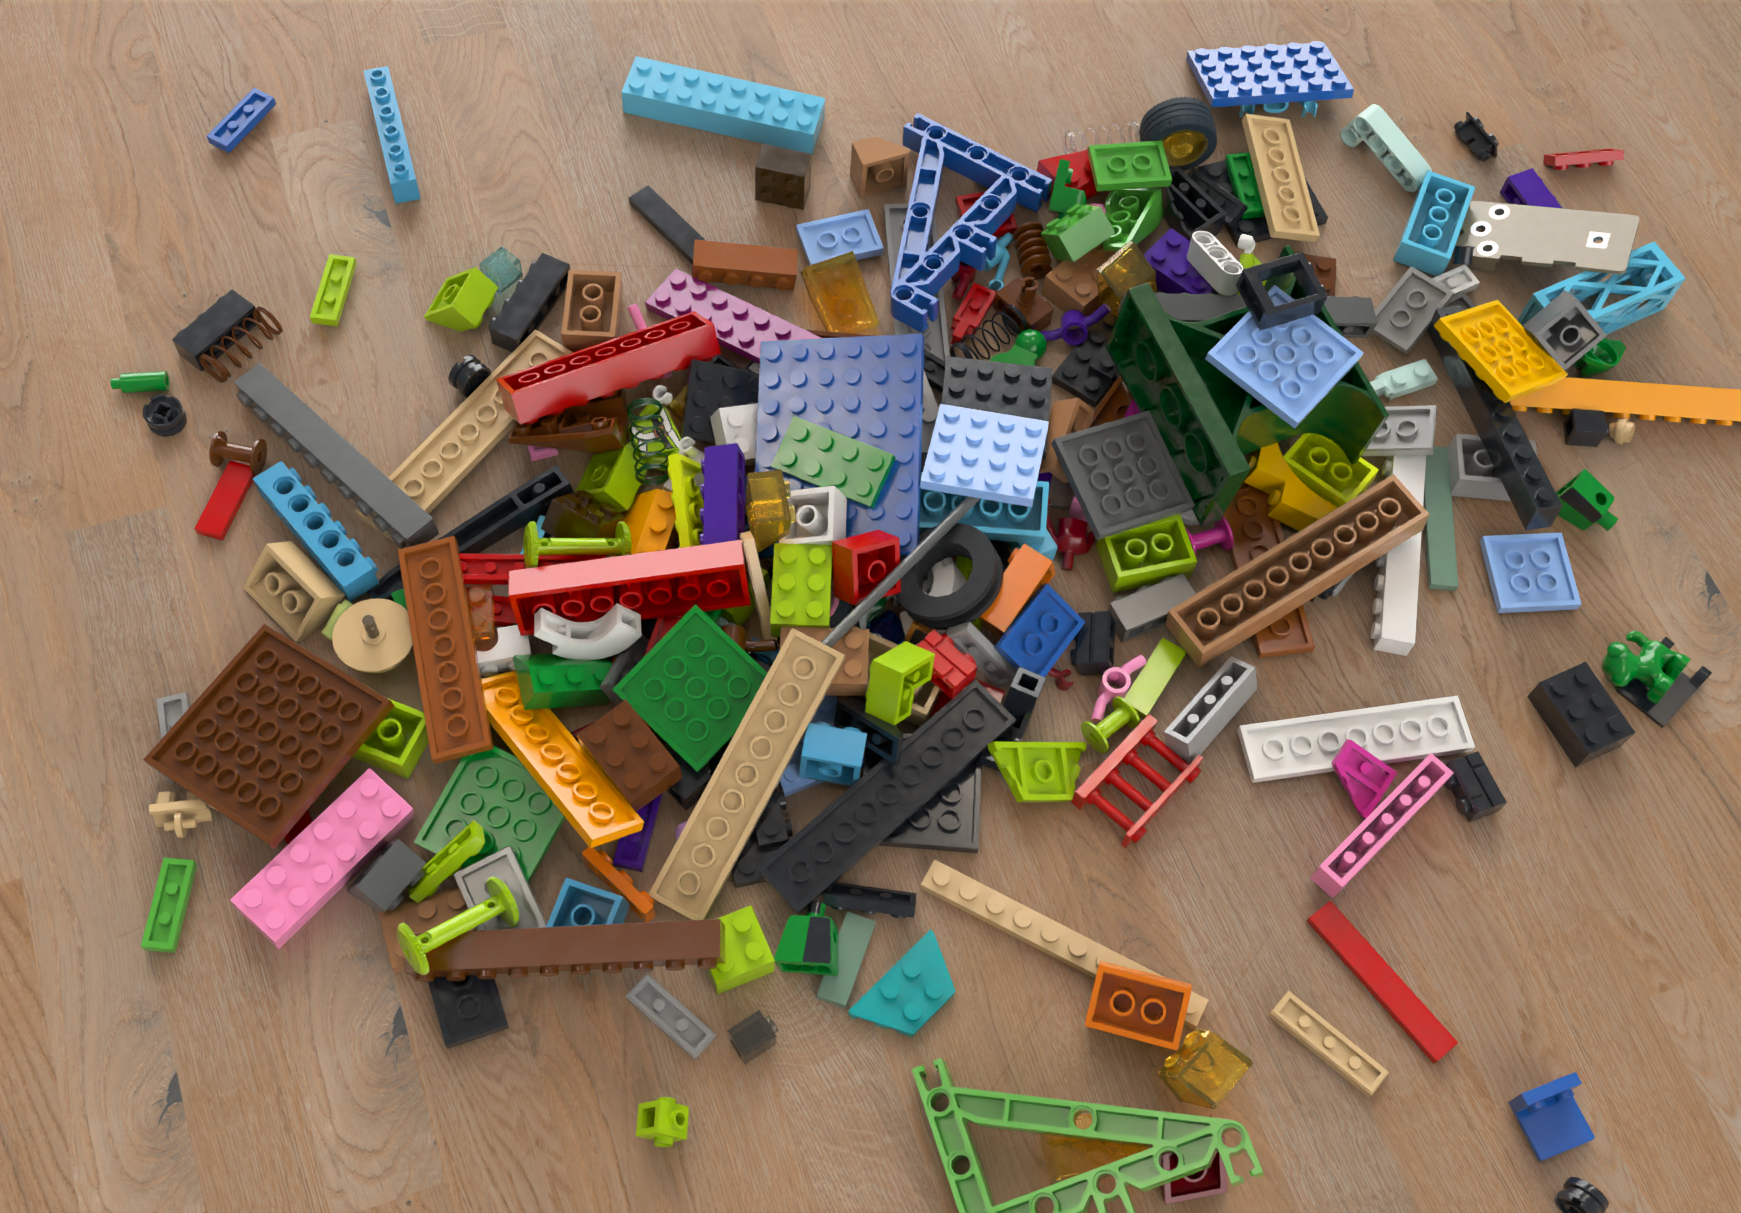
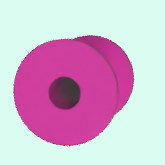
M1223 516L1221 520L1214 522V528L1191 535L1188 529L1185 528L1195 556L1196 550L1218 543L1226 551L1233 548L1232 530Z

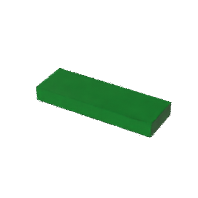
M1250 152L1226 154L1224 161L1235 197L1248 207L1247 211L1242 215V219L1265 216Z

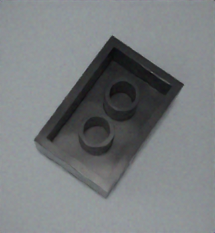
M1586 662L1539 682L1527 696L1575 768L1621 747L1635 734L1631 725Z

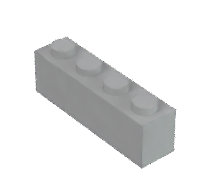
M1231 656L1164 731L1166 745L1187 763L1191 764L1257 690L1256 668Z

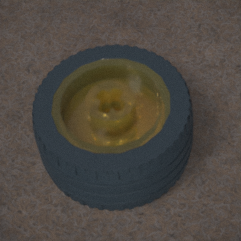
M1176 97L1162 101L1147 111L1140 123L1141 142H1163L1169 169L1176 165L1183 171L1194 168L1205 162L1214 153L1217 146V132L1209 107L1199 99Z

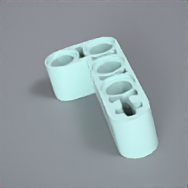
M1376 104L1366 108L1341 131L1343 142L1350 147H1355L1364 140L1398 183L1408 192H1415L1419 189L1427 171L1432 172V168L1387 113Z

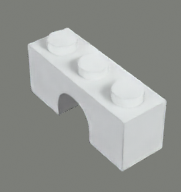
M518 625L497 628L498 642L496 646L489 651H477L481 676L492 677L499 672L514 671V655H532L529 635L521 636Z

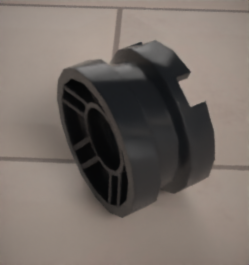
M474 355L463 357L464 361L461 364L457 362L451 369L448 377L449 383L454 388L459 389V392L466 398L491 374V370L486 365L481 364V361Z
M156 395L150 398L151 402L148 405H144L143 417L150 430L157 436H173L179 433L187 423V415L180 401L174 396Z
M1578 1177L1567 1178L1563 1184L1564 1190L1559 1191L1554 1198L1556 1206L1562 1213H1605L1609 1207L1607 1198L1600 1190Z

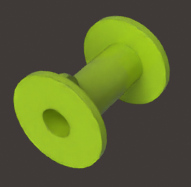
M1119 696L1112 700L1115 711L1096 726L1089 721H1084L1081 724V731L1087 742L1102 754L1109 750L1107 738L1125 724L1133 729L1140 724L1139 715L1134 707L1127 700Z

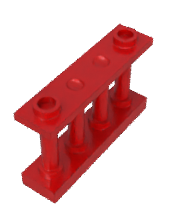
M1150 714L1143 719L1075 791L1071 801L1079 810L1086 803L1089 805L1094 804L1127 832L1121 843L1124 848L1131 841L1138 843L1147 832V829L1144 827L1186 781L1190 784L1193 783L1202 771L1199 769L1203 760L1202 756L1198 755L1189 764L1156 737L1157 733L1154 732L1158 720ZM1142 744L1145 747L1147 745L1150 746L1181 772L1180 776L1172 784L1137 756L1138 752L1136 750ZM1123 764L1127 766L1130 764L1164 792L1154 804L1119 775L1118 769ZM1105 783L1108 785L1112 784L1140 807L1145 814L1136 823L1132 822L1100 795L1102 792L1099 789Z

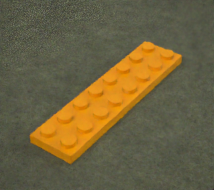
M515 670L481 679L489 723L589 848L642 831L644 821L550 708L524 710Z

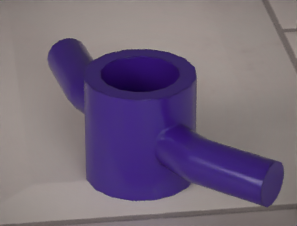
M1104 303L1087 317L1078 310H1070L1061 317L1060 328L1039 332L1044 335L1046 341H1055L1063 338L1070 345H1078L1087 338V327L1098 323L1111 312V309ZM1074 325L1079 326L1077 329H1069V327Z

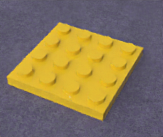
M1498 300L1442 317L1434 324V327L1440 332L1442 339L1452 345L1457 351L1458 356L1475 370L1477 377L1484 380L1493 390L1494 395L1504 403L1561 382L1568 375Z

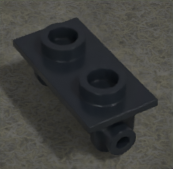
M1466 112V121H1459L1454 125L1455 134L1465 144L1472 139L1474 140V142L1468 145V148L1478 160H1488L1491 157L1490 153L1496 158L1497 146L1499 145L1497 139L1493 134H1487L1479 118H1473L1469 112Z

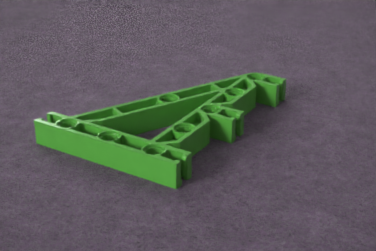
M942 1058L933 1061L936 1071L940 1073L942 1086L930 1090L925 1079L927 1073L924 1065L912 1068L959 1213H1039L1038 1205L1044 1199L1052 1200L1054 1204L1052 1213H1087L1093 1198L1099 1213H1109L1107 1203L1119 1198L1122 1199L1128 1213H1136L1127 1189L1128 1185L1145 1192L1210 1168L1217 1152L1220 1153L1233 1187L1244 1183L1243 1176H1235L1230 1159L1232 1156H1237L1243 1152L1248 1154L1255 1168L1249 1171L1251 1177L1255 1176L1256 1179L1264 1176L1245 1127L1238 1121L955 1087L947 1062ZM941 1096H947L949 1098L947 1109L937 1112L935 1109L937 1099ZM1082 1113L1092 1115V1124L1087 1129H1079L1076 1126L1077 1117ZM970 1121L986 1128L1148 1147L1150 1149L995 1206L967 1123ZM1231 1130L1237 1131L1241 1135L1239 1145L1232 1148L1224 1145L1222 1141L1224 1134ZM1168 1153L1175 1154L1179 1160L1177 1167L1171 1171L1164 1170L1161 1167V1159ZM962 1158H968L970 1161L969 1171L963 1175H958L956 1172L957 1162ZM1106 1176L1114 1177L1116 1180V1187L1109 1194L1101 1193L1099 1189L1101 1179Z

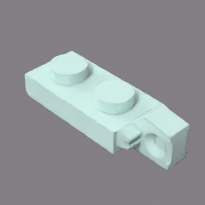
M1426 359L1381 373L1370 383L1378 396L1385 395V397H1389L1391 400L1432 386L1437 382L1438 378Z

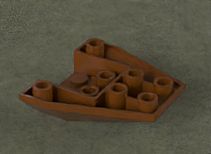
M625 388L615 391L609 397L591 399L584 406L565 408L561 414L540 417L537 422L532 424H519L515 421L508 437L509 443L592 453L624 448L628 427L630 426Z

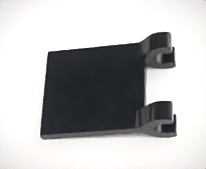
M1667 637L1661 641L1668 649H1671L1675 644ZM1704 666L1696 671L1691 678L1681 672L1657 705L1647 698L1649 691L1647 685L1635 678L1626 686L1619 687L1616 692L1663 728L1712 672Z

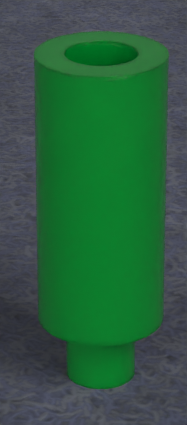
M167 371L121 373L120 378H111V388L121 389L123 393L169 391L170 379Z

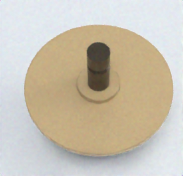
M378 598L364 600L352 605L339 617L333 629L332 642L337 656L345 665L360 672L384 673L394 669L406 658L413 647L408 611L394 601Z

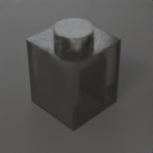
M760 1010L727 1030L728 1040L744 1065L776 1045L777 1036L775 1033L778 1032L777 1026L769 1015L764 1017Z

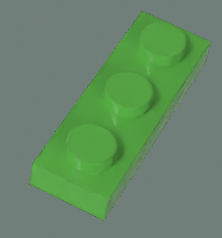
M163 858L141 943L143 950L176 953L198 865L195 860Z

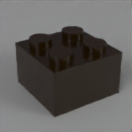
M762 144L755 166V200L804 210L811 188L812 154Z
M579 490L552 499L541 529L556 538H615L618 522H623L625 516L618 513L614 506L594 499L593 494Z

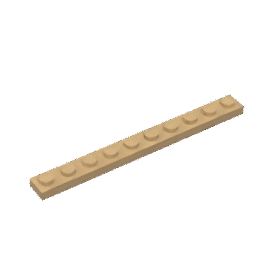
M935 859L921 883L920 889L1093 978H1096L1100 960L1159 975ZM1191 991L1184 1025L1195 1030L1208 1003V999Z

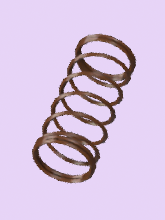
M258 306L253 311L254 320L251 318L243 319L244 329L233 327V338L223 336L221 338L222 347L211 346L210 352L212 357L206 354L200 356L199 360L202 366L213 378L221 383H225L228 377H231V373L216 360L213 348H219L224 351L237 367L242 368V364L237 358L227 351L223 342L225 338L234 341L248 358L253 359L248 349L237 341L234 335L235 329L245 332L255 346L263 350V346L258 339L247 331L245 327L246 320L256 323L262 333L270 340H274L270 332L275 335L282 333L281 324L270 311ZM260 311L264 313L275 324L278 330L274 329L263 318ZM205 360L211 363L217 369L221 376H219L214 370H212V368L207 364Z

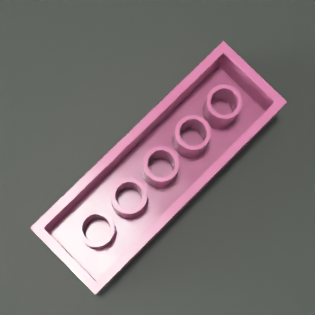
M369 768L230 899L232 905L277 949H280L387 843L415 818L414 809Z

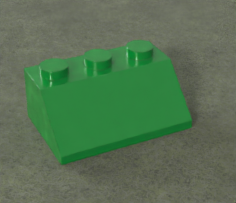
M555 654L514 655L513 657L524 710L607 705L610 701L600 688L601 683L612 667V663L606 658L573 660Z

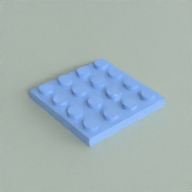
M1276 285L1267 292L1274 306L1295 301ZM1249 311L1208 352L1205 359L1295 429L1356 364L1364 352L1315 315L1260 331Z
M940 404L921 477L920 488L1032 507L1049 422Z

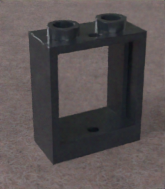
M1303 252L1243 269L1236 283V287L1260 331L1317 314L1321 311L1328 298L1325 287L1320 284L1312 264L1307 261ZM1293 272L1306 297L1274 306L1262 281Z

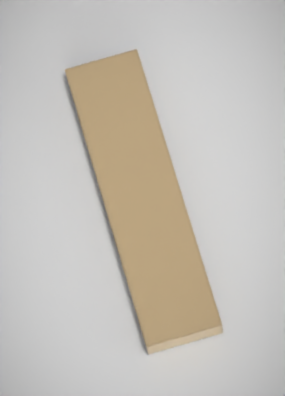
M750 531L740 533L739 536L740 540H742L746 567L763 640L776 639L777 641V637H771V611L754 537Z
M1289 990L1268 1015L1368 1098L1373 1095L1389 1073V1071Z

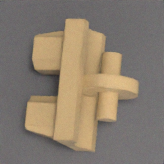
M188 791L187 800L177 801V796L174 792H159L156 804L149 805V814L154 817L156 827H164L165 831L175 830L178 838H185L187 828H195L199 822L213 821L211 807Z

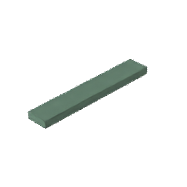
M1434 446V454L1426 455L1423 507L1430 514L1424 526L1428 589L1456 591L1459 586L1448 447Z

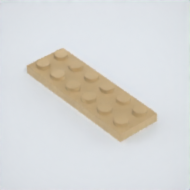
M1245 114L1242 124L1270 237L1316 242L1320 234L1290 119Z

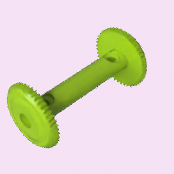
M531 521L526 525L524 531L523 553L526 568L537 567L539 555H615V557L631 555L630 529L625 522H618L615 538H539L536 523Z
M493 876L487 879L488 893L491 898L417 937L407 924L401 923L398 925L396 934L399 945L415 972L422 975L429 973V964L425 953L497 915H500L503 921L510 927L517 926L520 918L517 904L510 890L501 879Z

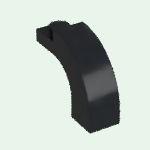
M1019 667L1003 705L1016 719V722L995 742L1022 741L1046 681L1045 677ZM987 748L982 753L979 764L1001 772Z

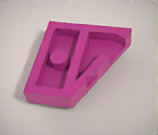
M1346 739L1331 763L1359 816L1363 819H1366L1373 812L1398 773L1350 739Z

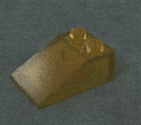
M853 251L807 266L802 270L800 274L809 298L826 331L855 334L880 325Z

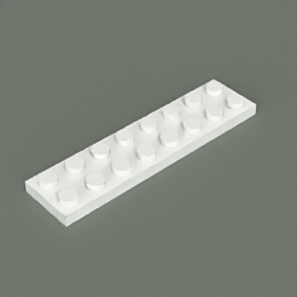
M1458 696L1241 725L1237 730L1252 783L1333 772L1335 770L1331 763L1346 739L1354 741L1385 764L1424 759L1430 753L1438 757L1472 752L1475 748Z

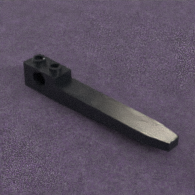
M555 465L500 498L439 539L454 536L457 540L459 554H478L529 522L535 521L537 524L540 515L546 517L552 499L573 493L574 491L570 482L559 467ZM400 564L386 573L379 580V584L367 591L372 599L378 598L394 601L391 593L404 588Z

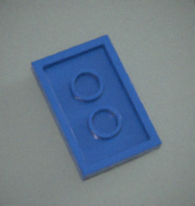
M1046 583L1039 587L994 648L1017 671L1021 667L1045 677L1085 624V621Z

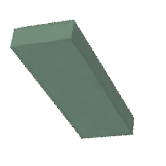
M847 911L838 935V976H823L816 999L844 1009L846 1008L876 921Z

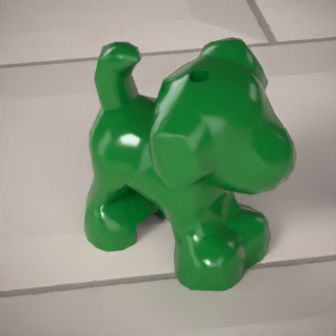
M1638 631L1628 632L1626 640L1634 642L1640 647L1639 655H1634L1627 645L1621 642H1612L1607 647V653L1602 660V672L1612 684L1620 687L1626 686L1634 678L1638 679L1649 688L1647 698L1657 705L1691 658L1668 649L1659 641L1649 640Z

